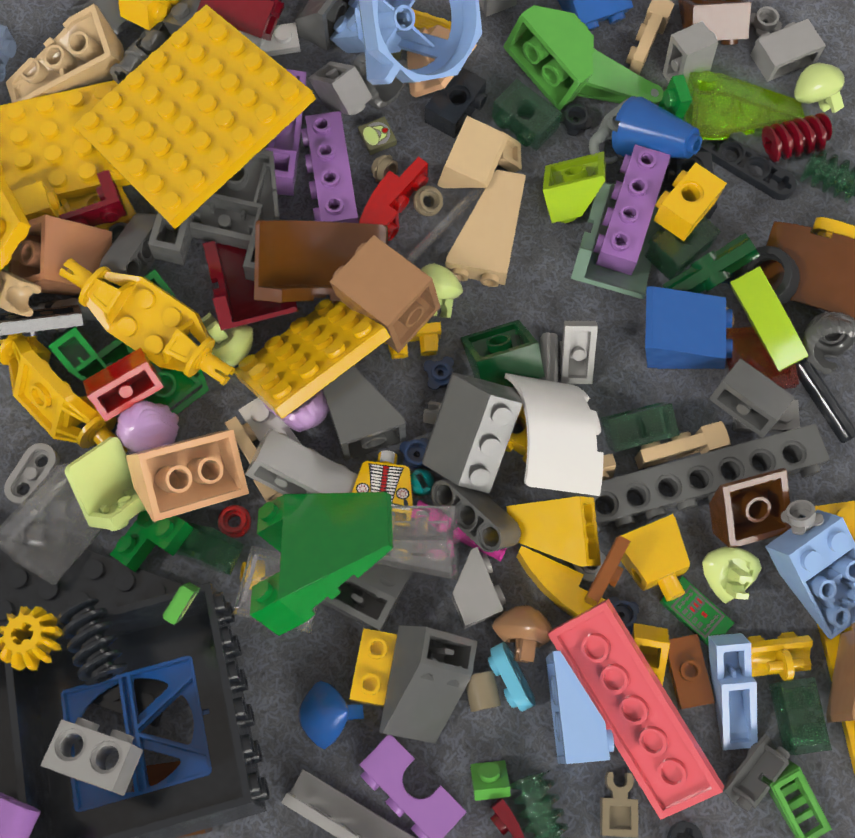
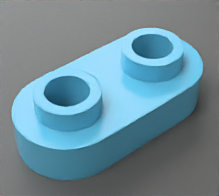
M502 642L492 647L488 662L496 676L501 675L507 687L504 689V694L512 708L518 707L522 712L535 706L534 695L517 661H513L514 655L508 645Z

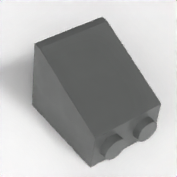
M354 366L322 389L345 461L406 441L404 417Z

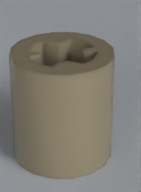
M487 671L473 674L466 686L471 712L501 706L494 672Z

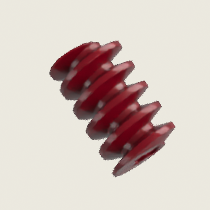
M821 112L815 114V116L809 115L804 118H796L793 121H784L781 124L775 123L770 127L763 126L761 134L762 144L773 163L779 162L780 157L784 160L790 159L792 154L795 157H799L803 152L806 155L812 154L814 149L820 152L825 149L826 141L831 139L832 124L829 117Z

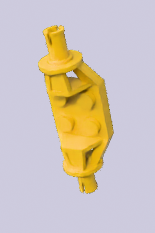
M72 258L63 264L69 269L61 268L59 275L82 289L79 295V303L84 307H88L104 329L134 350L142 348L148 359L161 368L182 371L189 378L201 369L223 386L230 380L229 374L233 375L235 368L212 354L215 340L209 336L199 313L145 277L114 273L106 266L100 267L92 273ZM109 282H112V283H114V284H117V285H119V286H121V287H120V288H116V287L110 285ZM189 333L201 343L199 346L188 337Z
M22 333L8 335V338L0 340V362L3 365L9 366L13 396L53 439L77 443L82 448H90L95 444H100L109 437H117L111 431L117 422L116 416L105 422L87 396L78 397L72 391L70 385L57 376L49 365L51 352L37 340V336H23ZM81 422L86 424L83 429L77 427ZM123 446L125 453H127V448Z

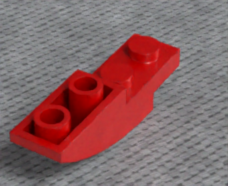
M418 156L400 177L389 171L371 194L359 223L386 225L388 227V241H391L399 231L398 213H401L406 208L412 193L426 186L429 180L428 163Z

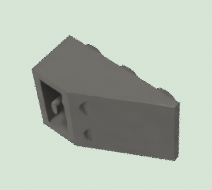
M392 527L393 549L359 578L353 574L338 587L341 593L333 600L326 597L321 602L369 629L381 632L386 627L428 547V544Z
M399 625L379 733L435 744L472 677L478 641L429 627Z

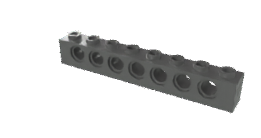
M815 423L603 480L600 496L565 492L563 498L584 496L593 497L594 503L597 501L606 502L610 507V514H601L595 508L597 531L600 534L604 531V526L615 524L617 529L627 527L635 523L634 518L646 515L647 520L656 519L666 515V509L677 507L679 511L692 509L698 506L697 501L708 498L710 502L718 487L722 484L773 470L786 469L788 481L791 480V475L798 473L801 474L802 478L813 476L821 472L820 467L830 461V458ZM783 451L792 455L794 463H789L784 459ZM753 459L758 460L763 465V472L753 467ZM721 468L729 469L733 474V480L724 478L721 474ZM689 477H698L702 481L703 488H695L690 483ZM658 485H667L672 491V497L663 496L658 490ZM627 493L637 494L641 499V505L634 506L630 504L627 500Z

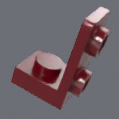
M106 170L97 173L101 185L96 187L100 202L59 215L58 218L95 227L103 223H113L119 218L127 216L118 187L110 171Z

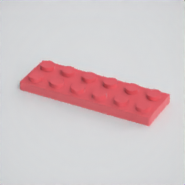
M609 598L553 628L548 633L557 651H561L606 723V730H612L616 748L660 820L723 792L724 785Z

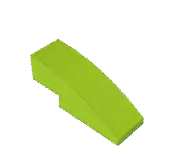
M760 266L730 282L731 288L747 314L748 320L779 372L809 356Z

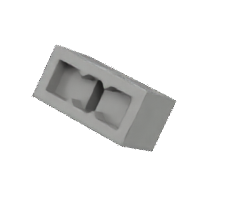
M80 717L77 718L75 724L61 719L40 766L124 796L143 752L142 749L132 744L134 737L112 729L110 736L97 732L100 725ZM83 739L81 752L77 756L72 757L71 748L77 740ZM118 751L119 759L117 764L107 770L105 767L106 758L110 753Z

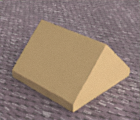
M467 116L437 185L442 188H488L509 139L508 135Z

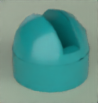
M424 469L415 470L410 475L412 493L417 496L428 495L434 485L433 475ZM421 474L428 487L423 489L416 475Z

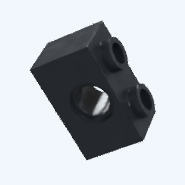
M462 67L458 75L451 79L445 89L436 91L425 106V123L455 139L466 117L472 118L471 115L475 109L480 111L483 108L488 97L485 93L486 80Z

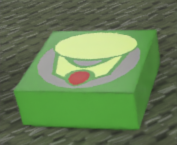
M191 582L181 585L165 610L163 619L173 625L181 621L200 588Z

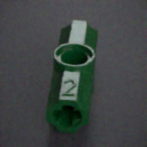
M745 233L727 243L726 246L718 251L713 250L692 263L689 269L663 284V287L694 293H701L704 290L707 292L730 278V274L760 255Z

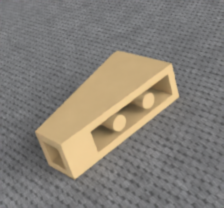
M496 170L493 174L488 188H485L446 257L445 267L459 281H467L469 278L480 280L483 285L488 287H497L499 284L505 285L526 175Z

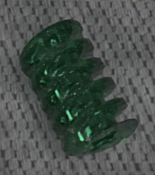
M815 149L800 176L799 182L803 183L810 176L812 177V188L821 181L823 182V193L829 188L834 187L833 197L836 198L842 192H845L844 202L848 203L855 197V166L849 170L850 160L845 159L838 165L839 156L837 154L832 155L826 160L828 151L823 149L815 155Z
M550 770L522 777L510 784V789L521 790V794L513 800L514 804L526 806L518 814V818L530 820V823L522 829L523 833L534 834L535 838H570L560 836L568 830V824L556 822L564 814V810L552 807L560 799L559 795L547 793L555 785L553 779L543 778Z

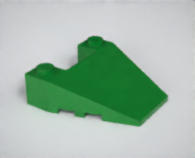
M155 269L144 276L175 297V294ZM76 327L48 346L68 372L81 381L86 380L135 351L119 339H116L96 353ZM151 362L158 372L164 388L142 401L154 404L160 403L171 408L202 384L203 387L171 411L177 415L208 392L209 388L201 369L189 378L182 371L161 368Z
M387 492L284 494L259 508L257 534L281 553L280 572L252 586L250 615L280 636L315 615L313 608L326 597L333 600L341 593L338 587L353 574L359 578L393 549L391 495Z

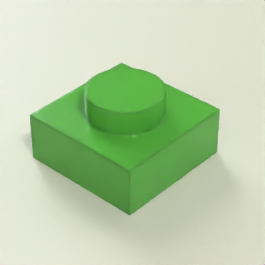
M505 760L470 764L475 801L511 797Z

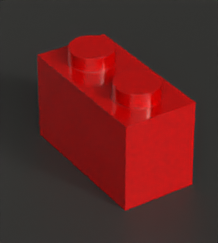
M142 348L135 350L83 381L87 397L105 422L164 388L158 372Z

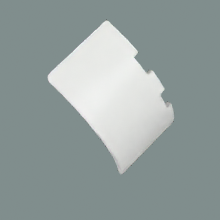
M505 373L504 378L509 380L518 391L525 412L527 462L524 483L530 487L600 496L603 476V452H597L596 435L601 433V427L597 412L590 410L588 406L589 396L584 390L575 385Z

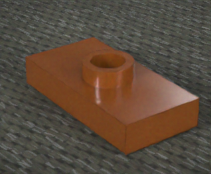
M622 536L615 539L584 598L586 603L593 607L596 606L608 584L615 587L624 570L618 565L631 541Z
M698 634L669 639L670 645L667 662L679 710L715 703Z

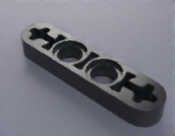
M710 125L697 127L702 138L705 135L710 137L709 141L701 144L698 152H711L712 162L773 199L786 200L792 196L797 187V181L791 173ZM718 142L721 143L718 151L715 152L714 148L717 146ZM725 150L735 152L737 160H726L722 152ZM751 165L760 167L763 175L759 177L751 175L748 167ZM769 173L773 175L768 183L765 182ZM781 181L786 183L783 190L777 188Z

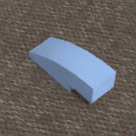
M742 633L708 636L711 682L721 747L723 750L751 748L753 744L758 742L757 682L752 677L751 642Z

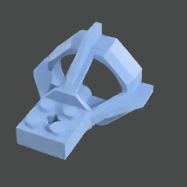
M349 0L348 5L350 7L345 15H342L335 22L333 27L335 31L330 40L346 53L365 52L367 80L372 85L390 84L395 77L402 83H415L458 75L482 35L479 0H449L452 19L448 40L422 33L414 27L415 13L411 7L415 0ZM402 49L435 60L422 68L409 70L403 67L391 53L400 52Z

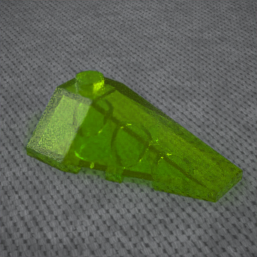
M710 71L690 72L688 88L692 102L686 112L687 123L699 129L703 140L728 139L730 133L741 131L745 135L754 134L757 128H762L763 126L770 127L775 123L781 124L784 121H793L796 118L805 117L801 102L795 98L722 73Z

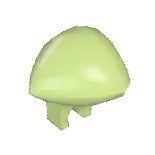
M818 62L809 65L800 74L794 90L795 99L806 104L818 102L823 112L831 108L832 113H836L844 107L840 90L845 83L843 72L829 64Z
M436 263L428 264L422 267L421 270L433 279L441 306L440 317L451 318L453 299L458 298L463 293L462 285L448 268Z
M211 313L201 318L209 336L215 340V346L212 350L213 355L233 367L248 356L253 342L252 327L242 325L221 331L219 322Z
M726 546L708 552L702 561L704 576L714 593L723 603H728L733 599L748 600L749 593H746L745 590L753 584L762 569L759 558L739 547L730 548Z

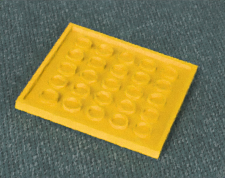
M205 5L73 126L176 229L313 103L316 97L312 90L208 5Z

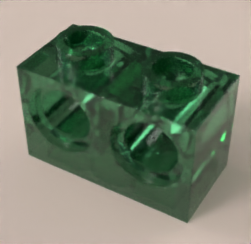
M662 401L601 417L608 447L615 452L680 435L672 403Z
M815 677L769 684L782 747L790 755L832 750Z

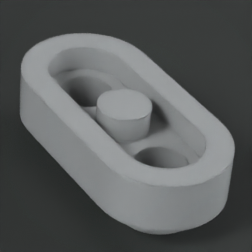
M44 443L30 446L5 483L4 492L6 497L18 506H29L35 503L59 467L60 458L58 453L51 446ZM42 457H47V464L39 467L38 461ZM29 485V492L25 495H20L21 487Z

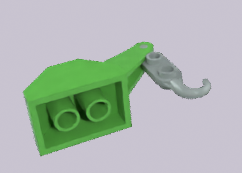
M533 5L520 15L503 48L544 96L560 111L573 102L577 96L619 103L617 107L605 115L597 132L589 140L590 154L599 153V145L604 141L612 140V131H618L620 122L615 119L625 101L632 96L644 97L658 105L661 102L664 91L659 85L641 77L594 49L593 34L575 13ZM617 156L605 157V165L618 161Z

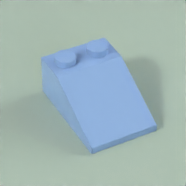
M553 651L546 657L558 764L610 760L609 752H614L612 730H606V723L561 651Z

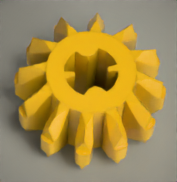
M21 606L18 617L12 613L7 614L9 623L7 626H0V633L3 635L0 638V650H2L0 659L5 663H11V667L19 671L25 667L32 671H38L40 660L45 663H52L51 656L49 655L51 650H62L61 645L55 641L63 635L62 629L56 626L58 623L57 617L52 613L47 614V611L39 606H36L33 610L27 606Z

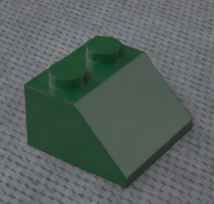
M520 320L460 337L474 378L513 387L514 385L504 378L505 373L536 379L545 377L539 343Z

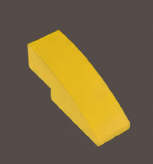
M521 546L516 558L536 586L556 606L573 618L593 607L586 603L584 599L588 591L579 587L584 574ZM601 598L599 603L605 601L606 599Z

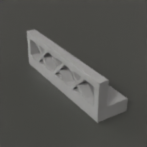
M305 769L302 770L290 792L286 793L281 802L337 838H416Z

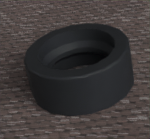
M772 246L757 247L756 249L760 256L735 271L734 280L757 268V266L765 261L774 260L779 262L784 268L785 275L782 283L774 292L783 305L797 291L800 282L799 268L795 261L781 249Z

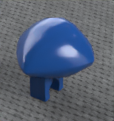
M320 680L309 690L300 705L298 715L300 725L314 744L322 749H326L336 742L347 720L364 719L363 704L347 705L342 695L333 685Z

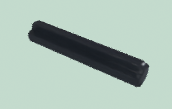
M806 358L791 366L792 370L839 441L845 443L855 437V427L811 363L806 361Z

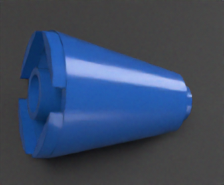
M632 96L623 103L615 119L620 122L618 131H612V147L616 154L625 157V154L631 156L636 144L671 155L670 158L689 159L700 150L702 144V137L698 128L644 97Z

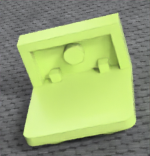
M118 437L107 438L66 466V477L89 527L117 531L126 527L129 524V520L139 512L146 511L133 487L126 453Z

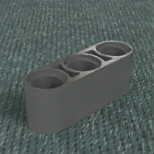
M136 213L100 262V267L106 266L114 273L144 277L156 260L152 256L148 242L157 214Z
M448 479L439 480L432 486L431 498L435 506L484 551L492 553L512 547L519 542L521 537L519 524L484 492L458 486Z

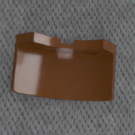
M257 220L255 224L254 300L279 303L314 301V298H326L328 294L330 295V301H341L330 284L335 271L339 267L345 266L355 255L357 248L362 243L368 242L373 235L388 245V227L382 224Z
M774 221L766 246L781 249L795 261L799 268L800 282L796 293L790 300L828 312H841L855 319V239L833 233L831 238L811 232L812 227ZM765 261L759 266L775 291L782 283L785 275L784 268L777 261Z

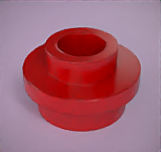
M230 505L219 514L218 527L225 536L239 538L249 531L251 516L244 507ZM232 517H240L241 523L239 526H229V520Z

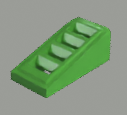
M788 760L789 765L775 783L765 776L761 780L770 787L768 792L795 838H818L832 830L801 768ZM799 789L801 794L787 802L785 797ZM807 803L809 808L794 817L792 811ZM815 816L819 825L803 834L799 824Z

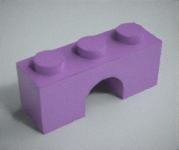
M387 735L360 763V766L364 769L360 776L374 791L380 786L388 794L389 798L385 802L399 817L406 813L415 824L411 829L419 838H444L467 812L441 785L428 797L415 798L411 796L404 788L403 774L415 758L392 735Z

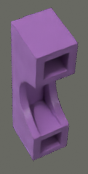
M286 69L306 86V72ZM304 111L271 140L268 147H266V150L273 151L277 194L294 196Z

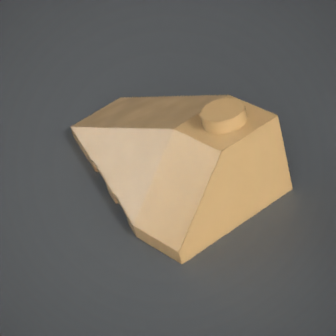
M92 4L69 17L62 24L65 28L54 39L49 37L43 43L46 47L35 59L29 58L6 81L12 103L99 84L113 79L110 68L115 63L121 62L125 51L121 41L98 6Z

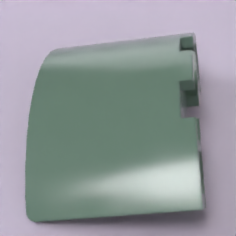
M605 181L594 198L588 222L592 223L593 226L590 233L584 232L571 279L639 299H645L650 268L662 228L661 225L654 221L658 208L654 207L632 275L596 265L599 253L593 251L599 234H606L608 227L602 224L608 207L614 208L616 200L611 199L615 184Z

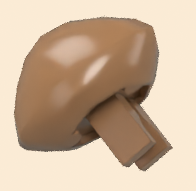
M528 605L515 606L505 611L492 624L494 631L503 642H516L513 661L523 663L534 662L536 647L540 648L551 641L548 633L553 629L552 625L538 609Z

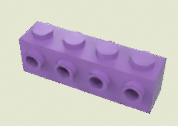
M341 111L305 116L307 128L301 129L304 147L310 146L311 154L305 155L307 172H314L315 180L309 181L311 198L318 199L319 207L313 208L315 221L359 223Z
M636 144L631 156L625 154L620 173L625 174L623 182L616 181L611 199L616 200L615 207H608L602 224L608 227L606 234H599L593 251L599 253L596 265L632 275L671 155Z

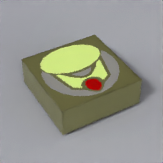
M385 116L358 127V133L369 155L397 145V140Z

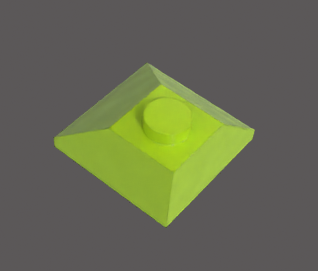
M604 151L545 166L543 194L551 223H569L584 214L605 182Z

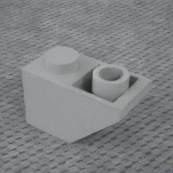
M478 547L471 549L451 597L464 629L501 615L504 611L502 605L506 604L500 586H493L489 576L490 573H493L490 560L486 553L480 554Z

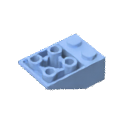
M817 509L816 513L822 514L824 518L822 525L813 526L803 535L793 534L790 528L765 547L781 577L829 639H833L851 624L855 623V541L843 517Z

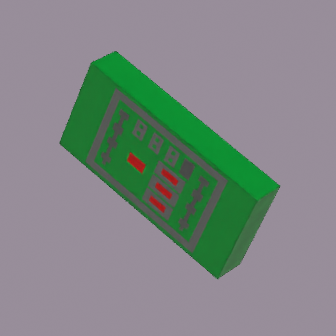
M682 576L679 581L685 594L668 602L663 597L659 602L690 631L698 634L699 639L709 647L708 636L725 635L734 622Z

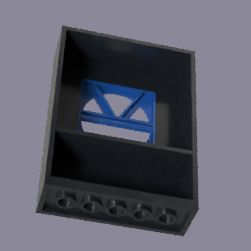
M211 582L197 585L200 588L199 592L182 620L175 625L163 619V614L177 591L109 609L108 613L100 618L99 621L112 622V628L104 634L105 636L117 635L118 640L110 645L109 648L110 650L122 649L123 654L116 658L114 662L115 664L127 663L128 667L107 681L94 685H85L86 681L78 679L77 672L81 667L73 665L72 658L76 653L68 651L67 644L70 640L64 638L63 635L55 640L61 645L62 650H51L49 655L51 656L52 663H45L40 660L38 671H32L27 667L19 671L11 667V663H5L0 659V792L41 811L29 838H176L267 811L265 800L270 799L269 787L266 778H260L257 764L263 760L258 740H253L250 728L255 725L254 712L251 704L246 705L243 692L248 690V681L244 669L239 670L237 657L242 655L238 636L232 635L230 623L235 622L234 611L231 602H226L223 592H218ZM59 623L56 625L63 631L65 626H62ZM155 679L167 683L168 688L138 715L134 680ZM119 684L126 734L133 736L132 744L143 750L132 776L134 792H128L122 796L40 766L61 719L75 724L77 718L82 717L88 706L100 694ZM180 695L186 698L192 710L194 720L193 738L189 745L142 733ZM74 744L71 748L72 757H75ZM144 749L179 758L181 763L164 780L154 786H150Z

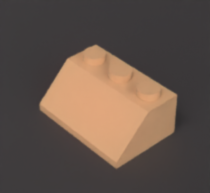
M234 430L218 431L126 455L133 487L153 522L249 494Z

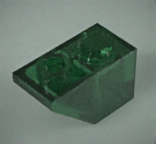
M186 522L194 529L175 555L216 572L231 576L245 544L214 528Z

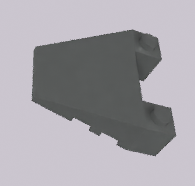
M262 149L176 229L158 213L148 242L153 258L185 265L192 237L207 241L215 240L216 243L247 250L243 264L245 279L254 281L256 221L280 220L273 151Z

